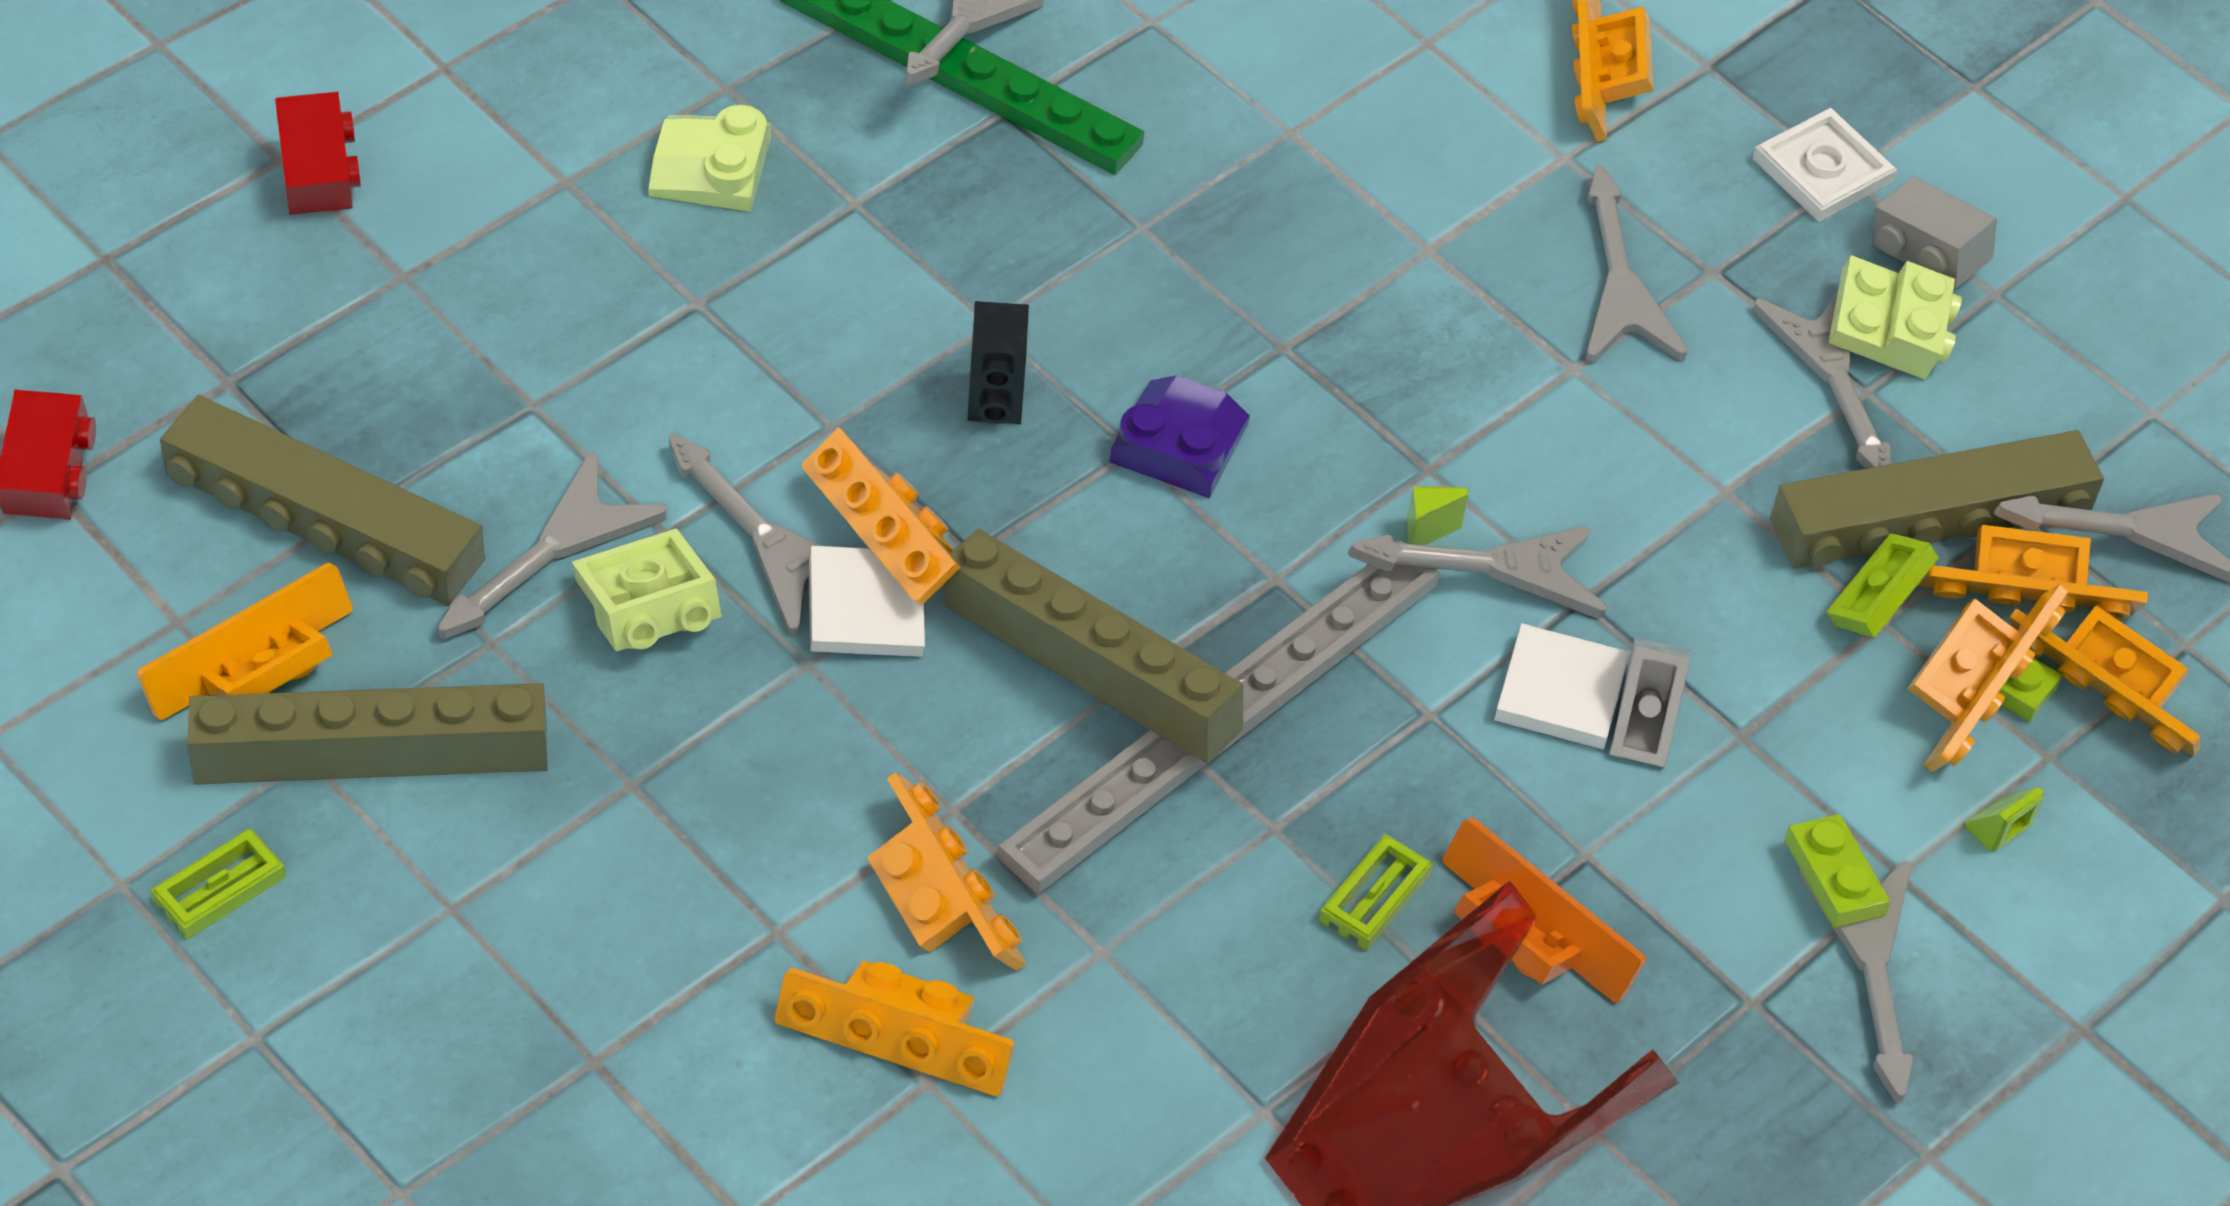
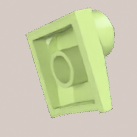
M747 105L727 107L717 116L669 115L664 119L653 156L648 189L649 197L751 212L771 140V123L766 122L765 116L758 109Z

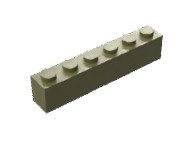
M199 394L160 438L165 472L178 484L185 487L193 486L216 497L229 508H240L263 519L276 530H287L309 540L323 552H334L356 562L370 574L383 575L401 583L417 596L423 598L430 597L449 606L485 561L483 528L481 524Z
M2074 430L1780 484L1770 520L1792 568L1808 565L1824 566L1840 559L1861 555L1872 556L1890 533L1933 544L1936 541L1962 536L1977 537V529L1981 525L2024 528L1994 514L2000 502L2022 497L2035 496L2040 504L2092 510L2104 477L2080 431Z
M979 528L949 553L961 568L943 584L945 606L1166 740L1208 764L1243 730V684Z
M544 683L189 696L187 746L194 783L220 784L548 771Z

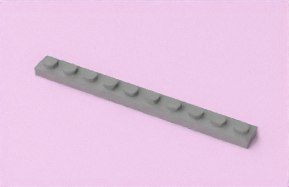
M1367 564L1228 670L1225 674L1243 684V730L1219 754L1437 587L1440 572L1434 568L1395 565L1392 571H1386ZM1149 730L1002 842L998 847V859L1038 895L1207 764L1152 730Z

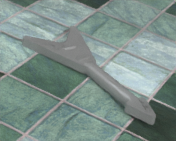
M952 0L951 21L920 53L909 52L905 83L912 85L937 75L941 59L967 33L982 30L1043 6L1044 0Z
M1599 164L1595 169L1587 202L1590 205H1596L1609 273L1585 360L1590 364L1595 363L1623 334L1631 332L1642 336L1675 360L1684 361L1688 350L1686 345L1637 274L1629 268L1616 205L1620 201L1621 191L1605 167Z
M1838 291L1822 316L1815 320L1804 319L1764 299H1756L1753 308L1754 314L1823 381L1829 383L1859 446L1856 460L1865 469L1891 464V446L1887 442L1880 443L1848 375L1850 351L1828 343Z
M670 434L669 448L681 477L687 478L692 476L753 538L754 550L787 633L790 636H797L800 629L803 593L809 585L811 546L820 545L775 523L767 522L710 464V451L677 434Z
M589 453L542 531L540 541L468 598L464 595L456 596L439 624V637L446 639L483 625L485 623L484 613L552 559L567 557L666 520V505H609L601 502L598 498V455Z
M2218 494L2136 510L2128 515L2040 504L2035 496L2000 502L1994 511L1997 517L2031 531H2036L2039 526L2124 536L2138 545L2230 583V560L2206 542L2197 532V527L2222 502V498Z
M1585 526L1493 547L1489 551L1395 543L1390 535L1354 542L1348 551L1350 557L1386 571H1392L1395 565L1486 573L1493 579L1597 619L1601 618L1607 609V605L1568 575L1561 566L1563 561L1586 542L1591 531Z
M1902 861L1881 883L1891 901L1886 916L1836 928L1832 926L1804 874L1800 871V878L1857 967L1864 972L1879 1050L1873 1068L1896 1103H1902L1908 1086L1913 1056L1903 1052L1887 965L1912 865L1908 861Z

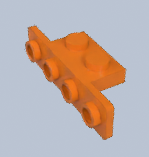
M1470 817L1462 821L1442 861L1445 866L1474 889L1462 895L1453 913L1467 923L1471 931L1478 938L1491 943L1512 960L1518 971L1529 978L1535 979L1541 985L1573 969L1612 1002L1617 1003L1624 999L1646 962L1645 955L1477 819Z

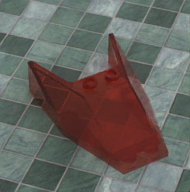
M1509 880L1368 998L1265 1159L1301 1206H1457L1523 1179L1678 1085L1679 1082L1652 1049L1587 1104L1559 1115L1548 1114L1539 1106L1478 1032L1475 1025L1477 1013L1538 918L1530 905Z

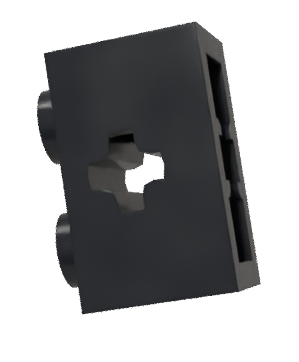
M975 301L967 421L991 424H1021L1027 354L1028 304Z

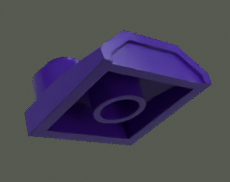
M1178 375L1150 380L1135 406L1129 408L1123 414L1120 422V432L1111 447L1109 462L1210 498L1249 424L1250 415L1227 393Z

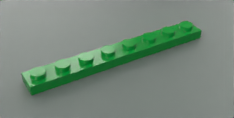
M780 0V2L907 67L909 52L920 53L943 29V27L891 0ZM964 38L941 59L938 74L929 78L1113 175H1116L1143 146V130Z

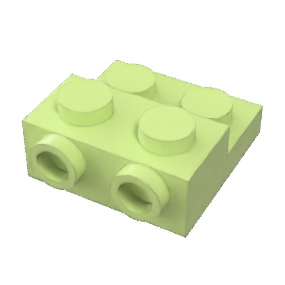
M1850 255L1842 267L1828 343L1925 380L1937 362L1944 364L1948 360L1955 344L1956 335L1947 331V325L1950 326L1954 322L1962 303V297L1953 293L1955 279L1909 261L1897 273Z
M677 528L572 561L575 581L594 606L597 626L616 652L626 648H649L658 638L678 631L698 632L706 628L711 620L722 617L715 578Z

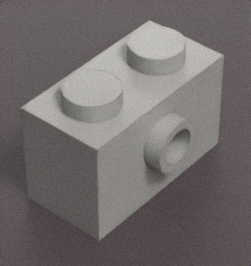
M1912 176L1875 206L1872 246L1904 263L1909 261L1954 278V288L1956 289L1993 259L1997 218Z

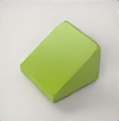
M1413 486L1407 516L1409 544L1426 545L1460 529L1468 498V488Z
M2034 787L2001 796L1966 820L1964 825L1991 852L1997 851L2032 826L2044 798V791L2039 787Z

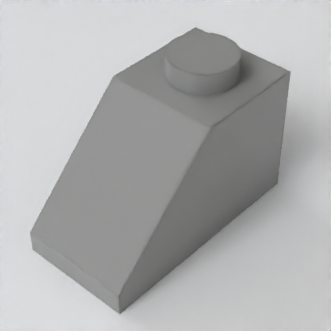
M1638 637L1634 638L1609 755L1665 767L1691 660L1690 649Z

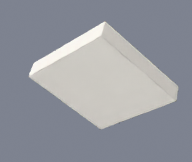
M1832 108L1756 146L1752 157L1766 173L1818 222L1893 183L1898 171Z
M811 546L809 553L810 651L923 656L925 648L924 604H918L907 594L871 549Z
M1521 623L1494 721L1604 750L1630 652Z

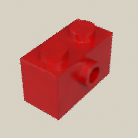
M339 92L275 98L289 215L353 208L351 188L361 187L357 155L347 156L345 143L355 142L352 111L341 112Z
M14 389L0 455V506L4 514L71 520L75 499L82 500L86 489V469L82 466L85 450L93 449L96 439V420L94 417L88 416L82 395Z

